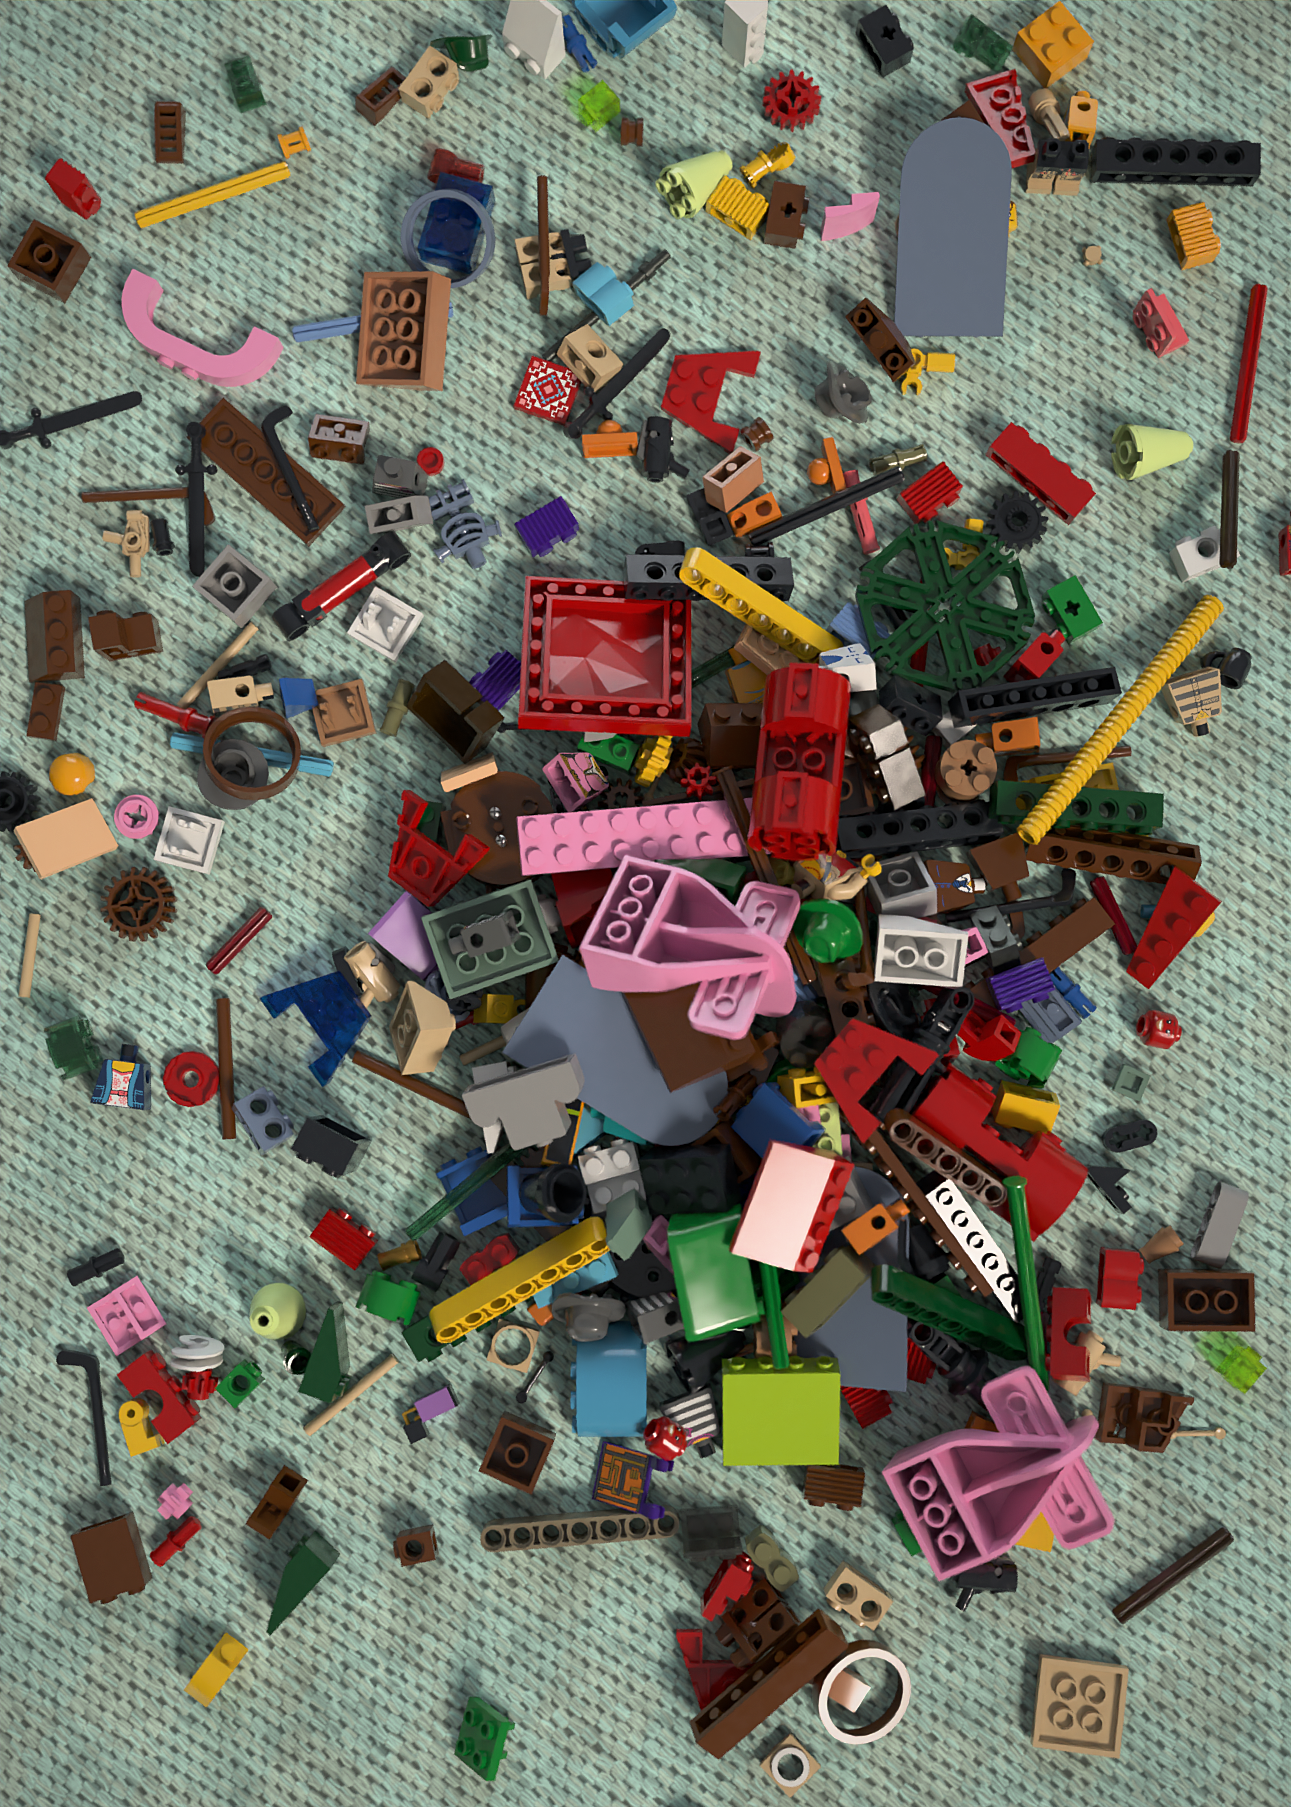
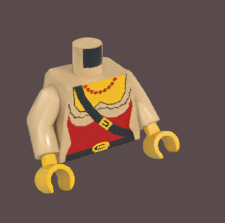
M836 847L835 853L831 856L822 853L819 854V860L794 861L795 883L792 884L791 889L799 894L800 899L807 895L814 899H851L868 882V876L880 874L881 864L876 862L872 867H869L875 861V858L872 854H868L862 859V867H860Z

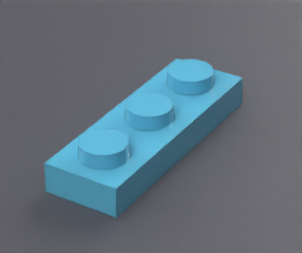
M608 1251L534 1294L533 1297L539 1309L551 1304L557 1295L563 1293L576 1294L613 1279L619 1274Z

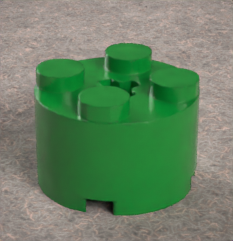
M1026 1027L1024 1031L1019 1030L1021 1035L1015 1052L1000 1060H996L995 1066L1016 1081H1019L1020 1078L1029 1080L1027 1086L1044 1088L1060 1058L1062 1049L1053 1043H1047L1041 1039L1042 1035L1037 1030Z
M373 1270L372 1275L367 1274L355 1307L361 1309L364 1304L367 1306L365 1312L394 1322L399 1321L400 1317L405 1318L403 1324L410 1325L421 1294L420 1291H417L418 1284L404 1279L400 1280L399 1284L390 1281L391 1275L378 1270Z

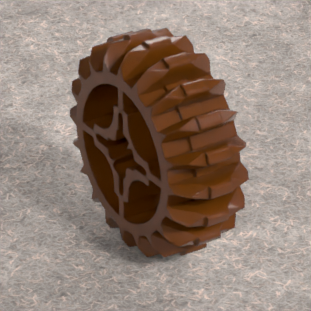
M131 867L130 875L125 870L120 871L121 880L113 876L111 881L114 883V886L106 885L104 887L106 891L110 892L109 896L100 897L102 901L107 902V906L100 908L101 912L109 913L103 919L104 922L112 923L110 926L111 932L119 931L118 937L124 939L128 936L129 941L136 942L138 937L141 942H147L148 934L153 939L158 938L156 929L165 933L167 928L163 924L164 921L171 924L174 922L172 918L168 917L169 912L177 913V908L170 907V903L178 901L177 897L168 896L175 890L174 887L166 886L168 878H159L160 872L153 870L150 873L147 867H142L140 872L138 868ZM141 882L149 883L156 890L158 897H147L145 889L141 887ZM129 886H132L129 888L128 897L125 900L120 901L123 892ZM137 899L149 902L143 903V907H140L141 909L129 907L138 902ZM158 907L155 917L146 924V921H149V912ZM120 912H130L133 920L136 921L137 927L128 925L123 920Z

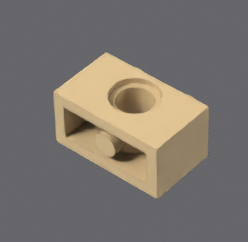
M588 324L565 336L557 352L560 359L585 386H592L594 388V393L602 389L623 366L622 361Z

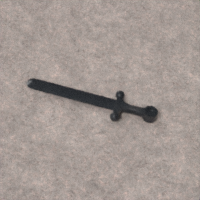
M665 328L660 329L597 395L594 393L592 386H586L584 394L589 397V406L577 419L564 425V435L570 439H578L582 435V428L597 413L602 414L604 421L612 420L613 414L606 407L661 351L670 338V332Z
M132 391L45 419H41L42 412L39 408H33L31 410V416L34 418L32 425L11 432L0 430V447L2 449H9L19 440L38 436L42 439L40 442L41 447L48 449L51 447V441L47 438L48 434L134 408L142 402V395L138 391Z
M190 422L187 425L186 432L191 442V462L186 466L177 465L175 472L180 476L188 473L189 569L194 576L200 577L205 570L204 473L215 475L217 467L214 464H210L207 467L202 464L201 442L206 435V429L198 422Z

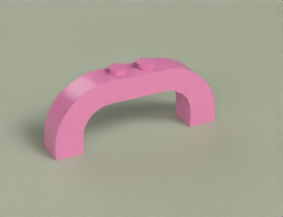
M132 269L122 293L124 320L139 344L152 356L158 358L157 362L168 369H172L173 366L179 368L184 376L194 381L200 378L214 385L235 387L259 379L276 363L284 348L278 337L255 326L242 348L235 353L224 356L211 354L157 328L154 324L153 314L164 290L156 279Z

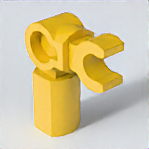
M911 349L916 364L903 374V376H906V379L901 385V393L905 395L907 386L914 385L916 387V395H920L922 383L918 377L922 375V369H925L926 372L953 373L955 353L927 352V355H923L920 350Z
M966 519L964 528L983 533L984 522L979 519ZM964 543L962 544V549L965 551H957V553H953L950 549L944 547L949 567H955V570L962 571L980 555L976 547Z

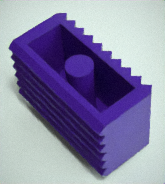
M559 496L514 524L516 532L532 558L536 555L543 557L549 554L554 549L553 545L560 541L563 543L571 541L577 536L576 532L579 530V524L562 496Z
M505 650L502 654L500 652L495 653L488 661L489 668L483 674L481 672L476 673L469 681L483 696L481 700L483 702L487 700L498 711L520 689L521 662L508 650Z
M1043 958L1033 960L985 979L997 1010L1005 1009L1007 1014L1022 1009L1021 1003L1032 999L1034 1004L1050 998L1048 992L1055 990Z

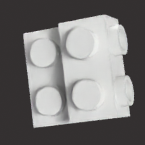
M623 1138L612 1141V1147L601 1150L600 1146L584 1149L585 1155L578 1157L594 1213L606 1211V1204L634 1188L646 1200L638 1165L640 1154L637 1143H629L627 1139Z

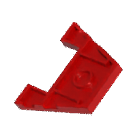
M743 351L675 355L661 410L688 428L697 431L711 443L714 442L728 454L734 452L740 429L713 422L725 375L729 371L754 378L761 352Z
M403 790L401 800L404 801L402 814H398L397 825L400 826L398 839L393 843L388 877L427 907H432L486 855L490 847L472 834H465L455 856L451 855L417 830L418 823L428 802L411 790Z
M852 1018L814 1064L856 1134L865 1143L881 1122L858 1103L861 1097L897 1056L902 1058L919 1074L923 1075L939 1054Z
M676 1629V1637L701 1711L755 1664L753 1663L744 1670H740L735 1667L732 1660H703L702 1629Z

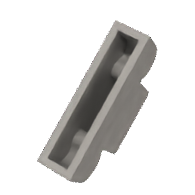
M576 1053L470 1085L464 1091L462 1097L470 1118L477 1126L483 1128L494 1125L498 1118H501L512 1149L518 1150L535 1144L537 1147H542L550 1144L553 1139L566 1134L571 1125V1120L564 1103H570L578 1097L584 1087L585 1079Z

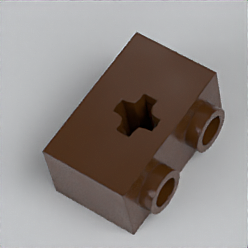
M774 181L764 244L796 249L797 239L803 240L806 223L800 222L801 215L807 214L810 197H805V185ZM785 213L791 214L790 218L785 217Z

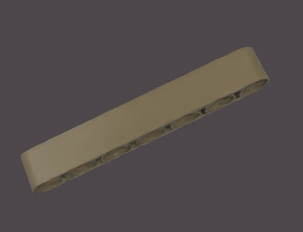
M661 1505L665 1507L664 1515H669L674 1519L673 1524L668 1527L660 1525L658 1522L659 1518L653 1520L622 1508L493 1519L485 1524L480 1536V1542L482 1547L488 1552H505L669 1538L675 1535L679 1529V1515L674 1507ZM636 1517L641 1518L645 1521V1526L641 1529H634L630 1525V1521ZM606 1520H612L617 1527L615 1530L608 1532L603 1530L601 1524ZM581 1522L588 1527V1531L584 1534H578L573 1530L572 1526L575 1523ZM547 1525H554L559 1529V1534L548 1536L544 1528ZM525 1527L530 1531L531 1535L526 1539H521L516 1535L515 1530ZM489 1530H497L502 1538L499 1541H492L488 1538L487 1532Z

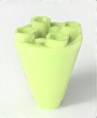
M720 150L664 167L660 172L659 179L655 181L658 192L664 195L667 203L670 205V212L676 219L694 217L704 206L722 178L728 176L729 171L732 170V161L725 151Z

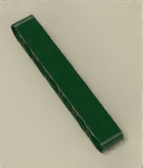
M877 1265L871 1269V1298L875 1303L1005 1360L1021 1361L1028 1357L1024 1325L896 1267Z

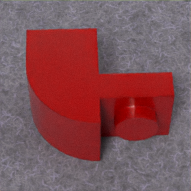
M970 1010L957 1035L965 1041L962 1051L983 1061H996L1015 1052L1021 1032L1002 1014L988 1022H984L975 1012Z

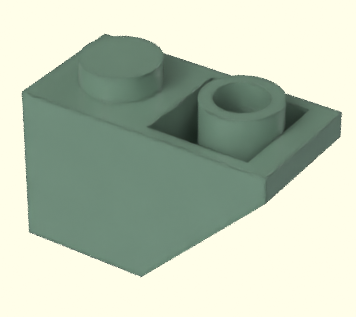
M635 1188L606 1204L605 1222L607 1225V1237L605 1240L608 1248L612 1252H616L625 1261L632 1255L652 1226V1215L649 1214L647 1201Z

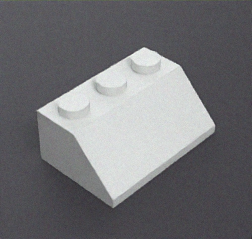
M726 0L724 2L722 47L743 68L750 62L756 63L764 53L768 0Z

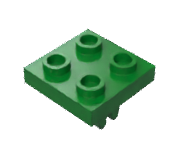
M469 1697L459 1737L456 1741L454 1755L483 1780L495 1781L500 1760L507 1758L508 1752L503 1750L509 1730H514L516 1723L509 1721L508 1717L502 1716L480 1697Z

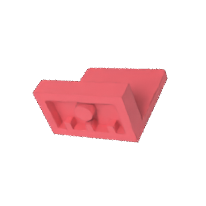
M1152 288L1146 290L1133 310V320L1138 328L1143 329L1149 350L1155 352L1157 357L1160 358L1186 345L1190 340L1165 294L1156 297Z

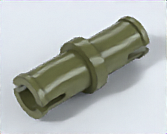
M923 444L904 450L894 449L890 454L870 458V469L873 472V476L896 466L904 470L906 466L926 462L927 452Z
M398 679L391 701L387 702L386 708L388 710L379 730L392 737L397 736L403 715L408 713L409 709L406 706L415 688L413 683L403 679Z

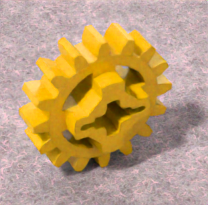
M653 735L652 738L646 737V740L638 750L634 767L637 768L634 777L636 783L649 787L655 777L660 778L670 762V756L673 751V747H670L673 736Z

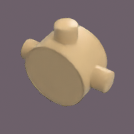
M1099 245L1082 249L1081 252L1084 253V266L1087 267L1097 263L1100 265L1103 262Z

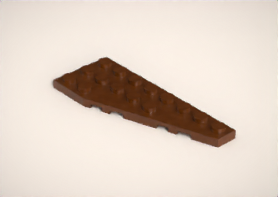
M839 1105L840 1120L853 1129ZM853 1129L850 1133L860 1146L862 1145L865 1150H868L871 1155H874L875 1158L872 1160L888 1178L891 1177L892 1180L890 1182L903 1199L909 1201L906 1205L910 1212L922 1224L926 1223L931 1229L929 1234L939 1247L944 1246L949 1252L946 1257L956 1270L961 1268L966 1277L963 1280L973 1293L979 1291L984 1297L994 1291L992 1286L878 1131L875 1130L863 1143Z

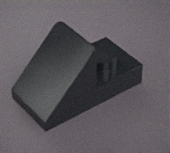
M1085 1165L1088 1168L1087 1177L1117 1213L1124 1215L1132 1208L1127 1201L1130 1197L1120 1185L1114 1186L1130 1169Z

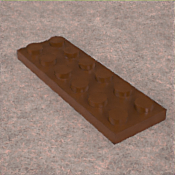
M224 397L200 422L206 429V435L201 442L202 453L308 547L345 509V505L285 452L308 505L320 527L315 532H309L263 432Z

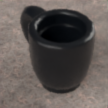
M1236 647L1227 653L1220 651L1209 652L1201 658L1200 664L1202 668L1211 667L1212 662L1216 658H1222L1217 666V669L1220 670L1221 685L1230 689H1240L1252 663L1251 654L1244 649Z

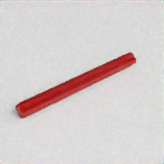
M1255 284L1251 288L1230 433V441L1232 443L1241 444L1247 439L1268 291L1267 286L1263 284Z

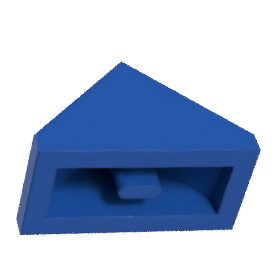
M279 679V691L286 718L294 717L319 706L312 679Z

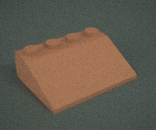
M433 271L364 272L356 384L420 391H443L451 288L450 278Z

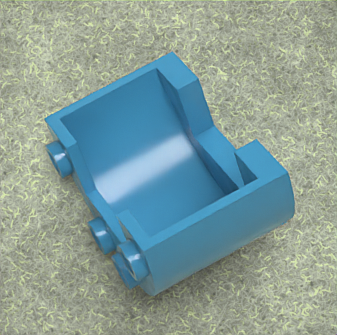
M572 0V5L576 9L574 14L583 28L604 52L613 58L618 55L619 59L625 57L671 21L677 11L674 0Z
M614 1321L609 1323L607 1336L600 1340L580 1342L572 1339V1346H577L576 1362H571V1380H576V1391H571V1409H576L577 1414L572 1415V1433H577L578 1437H643L644 1429L647 1426V1344H644L632 1330L630 1321Z

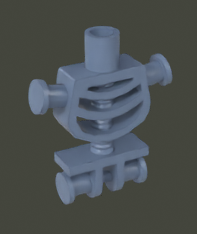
M462 479L460 484L453 487L451 484L448 485V492L442 494L439 489L436 491L437 494L429 497L434 521L449 514L451 516V519L448 520L441 531L445 545L438 550L436 548L433 549V552L441 563H444L443 559L451 554L455 559L466 555L471 568L477 569L487 563L481 548L490 544L488 537L498 534L501 537L502 532L498 520L495 521V524L485 526L484 520L479 514L460 512V509L475 503L465 480ZM467 493V496L462 497L460 499L457 498L458 496ZM452 497L454 502L446 504L445 500ZM442 504L443 506L434 511L432 510V508ZM466 521H476L477 523L466 524ZM456 526L457 529L448 537V533Z

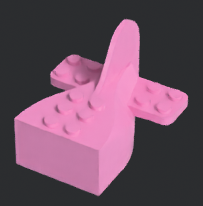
M625 855L580 946L592 988L619 992H659L702 981L688 1014L691 1026L699 1031L730 1039H740L748 1032L755 1013L769 1017H782L789 1014L794 1007L796 990L790 958L783 947L800 909V897L793 889L753 881L746 884L736 906H734L710 883L694 873L678 867Z
M1022 1366L990 1380L982 1389V1399L1000 1433L978 1429L953 1430L898 1450L882 1471L938 1582L1005 1553L1019 1541L1040 1511H1042L1059 1544L1066 1549H1075L1111 1533L1114 1527L1115 1520L1113 1514L1081 1457V1454L1092 1443L1099 1427L1097 1419L1093 1415H1087L1064 1424L1039 1376L1031 1367Z

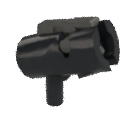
M648 417L642 423L636 456L643 461L642 475L647 477L649 482H663V478L669 477V471L685 479L690 470L674 461V455L670 452L671 446L674 445L672 420L665 417Z
M998 1556L951 1576L950 1581L955 1582L956 1588L963 1589L955 1606L966 1612L973 1595L980 1594L982 1590L990 1591V1594L1016 1592L1018 1569L1015 1562L1010 1558Z

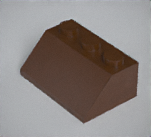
M71 590L42 592L24 601L29 682L85 678L80 597Z
M705 703L697 726L707 766H710L711 769H723L733 765V769L756 768L763 703Z

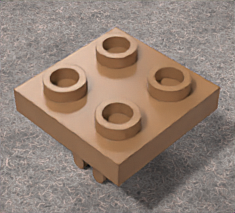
M363 679L315 690L319 706L312 708L322 747L377 734Z

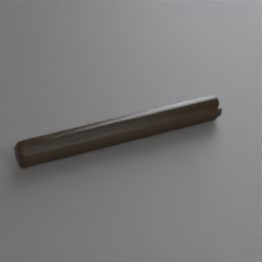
M1231 449L1227 450L1226 454L1223 455L1219 565L1221 568L1232 569L1237 563L1240 454L1238 451H1232Z
M1221 1527L1113 1608V1615L1121 1624H1125L1233 1543L1234 1537L1225 1527Z

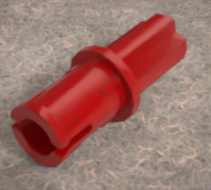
M190 1516L175 1531L167 1533V1538L155 1550L150 1552L151 1560L157 1566L162 1567L177 1551H182L185 1548V1544L201 1530L200 1520L195 1516Z

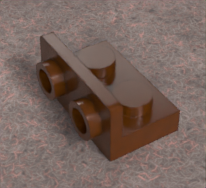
M315 414L308 436L310 456L363 465L365 462L364 448L370 432V423L368 421Z

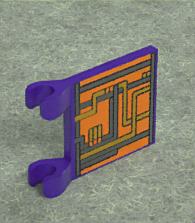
M603 1441L592 1499L641 1514L653 1520L663 1518L665 1507L647 1503L646 1500L652 1469L660 1472L672 1471L674 1460L665 1461L649 1453Z

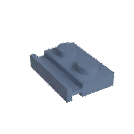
M1056 987L1055 990L1048 992L1050 998L1034 1004L1032 999L1021 1003L1023 1008L1019 1009L1032 1027L1041 1033V1038L1047 1043H1054L1082 1023L1080 1017Z

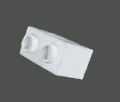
M1212 526L1200 532V537L1192 539L1191 536H1187L1175 542L1176 546L1169 552V555L1182 583L1220 568V528L1217 529L1216 526ZM1198 547L1206 549L1208 557L1201 556L1198 552ZM1237 549V558H1238V557H1240V554H1239V551H1238V549Z

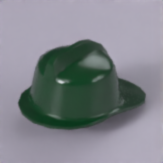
M493 36L442 37L431 41L430 46L438 49H447L451 60L456 62L458 69L465 72H473L488 67L489 53L487 41Z

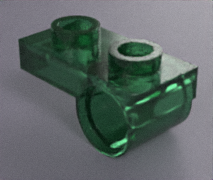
M973 14L966 18L953 43V49L956 53L961 54L962 52L966 58L975 56L995 72L1002 69L1013 48L1010 43Z
M250 55L236 58L224 64L241 114L267 105Z

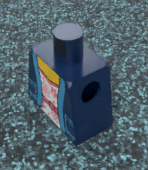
M122 1044L119 1060H104L90 1103L151 1110V1065L137 1062L138 1045Z

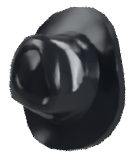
M874 981L867 984L869 1001L865 1002L864 1005L866 1013H873L876 1028L905 1040L912 1039L914 1037L912 1032L915 1028H919V1019L907 983Z

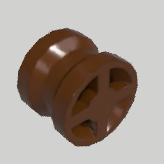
M622 117L621 146L635 143L636 146L643 147L644 118L629 120L628 117Z
M761 417L754 419L751 426H744L740 429L744 441L753 452L759 451L762 444L770 443L774 440L770 428Z

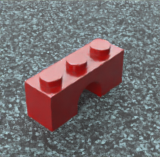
M1053 1287L1052 1296H1048L1047 1310L1048 1313H1052V1324H1047L1046 1328L1047 1342H1051V1353H1046L1045 1358L1046 1371H1050V1375L1054 1380L1090 1382V1352L1086 1346H1074L1068 1343L1067 1335L1070 1328L1076 1324H1091V1294L1086 1288Z
M151 1349L119 1372L117 1376L133 1398L144 1390H154L160 1394L163 1400V1408L161 1413L151 1420V1423L165 1442L169 1444L202 1417L199 1415L200 1408L193 1399H188L181 1390V1381L175 1375L171 1376L166 1370L165 1366L167 1364L164 1358L158 1352L154 1353Z

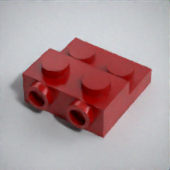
M729 1549L700 1598L701 1616L712 1622L716 1614L720 1616L728 1603L726 1596L737 1602L741 1594L743 1596L747 1595L753 1584L751 1577L754 1568L751 1564L752 1559L747 1553L741 1550L734 1552Z

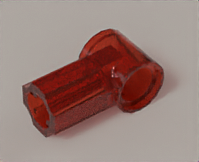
M439 148L434 151L427 178L434 184L439 185L441 183V186H449L451 183L479 191L483 182L485 167L482 164L457 158L451 151Z

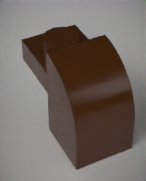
M284 1465L248 1518L246 1525L270 1540L288 1515L308 1480Z

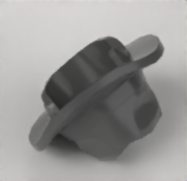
M828 360V377L814 388L816 404L824 416L828 418L838 419L844 416L858 424L867 422V406L872 402L868 386L858 376H853L845 367L832 360Z
M228 739L218 742L213 746L212 763L216 771L223 778L243 787L267 786L269 778L268 763L262 752L253 744L244 740ZM202 758L198 769L197 782L200 792L207 801L227 810L245 809L258 801L235 798L220 790L209 778Z
M563 1293L557 1295L552 1302L553 1317L560 1322H566L568 1335L575 1341L580 1342L596 1341L607 1336L608 1324L620 1320L626 1312L625 1304L613 1299L611 1294H604L603 1298H599L596 1294L585 1297L573 1293Z

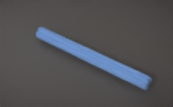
M449 301L448 318L452 317L454 313L451 301ZM361 315L294 326L292 328L294 340L296 342H304L359 333Z

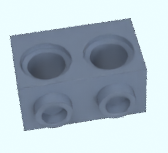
M264 1086L237 1101L231 1108L261 1156L287 1141L294 1134L292 1132L294 1126L290 1118L286 1114L282 1115L277 1108L279 1102L271 1090L267 1092ZM254 1101L261 1102L265 1108L264 1113H253L250 1109V1103ZM268 1125L276 1126L280 1132L279 1137L270 1138L267 1136L265 1127Z

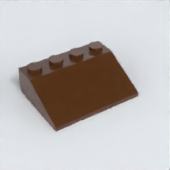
M702 981L667 991L621 992L670 1093L744 1064L756 1052L747 1033L740 1039H730L699 1031L691 1026L688 1014Z

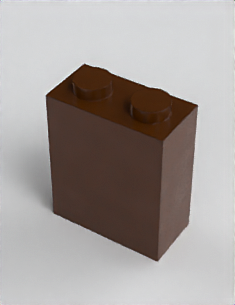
M134 1512L80 1528L70 1536L90 1604L100 1601L101 1604H106L116 1600L118 1594L128 1592V1595H134L146 1589L145 1585L152 1579V1574Z

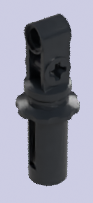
M944 987L939 992L932 1007L925 1014L920 1027L915 1028L912 1032L914 1037H912L910 1042L935 1051L939 1056L923 1075L919 1074L900 1058L869 1110V1113L882 1124H884L886 1114L895 1108L903 1109L910 1113L934 1071L944 1074L947 1070L941 1063V1059L944 1054L949 1053L951 1041L958 1034L964 1019L974 1005V995L971 990L965 987ZM957 993V994H958V997H959V1001H958L957 1005L955 1006V1005H954V1002H953V998H954L955 994ZM903 1123L897 1124L894 1130H900Z
M908 1317V1339L938 1366V1374L944 1379H948V1392L953 1396L967 1394L989 1413L981 1396L982 1389L977 1386L981 1379L987 1383L999 1377L988 1367V1353L983 1349L971 1351L966 1343H957L946 1333L923 1324L922 1332L915 1336L916 1327L923 1323Z

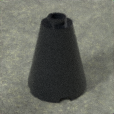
M734 1329L703 1340L688 1342L685 1335L668 1340L664 1343V1349L668 1358L674 1357L672 1358L674 1364L672 1368L686 1391H690L691 1395H693L722 1369V1359L735 1357L744 1349L743 1342L746 1340V1336L743 1330L738 1331Z

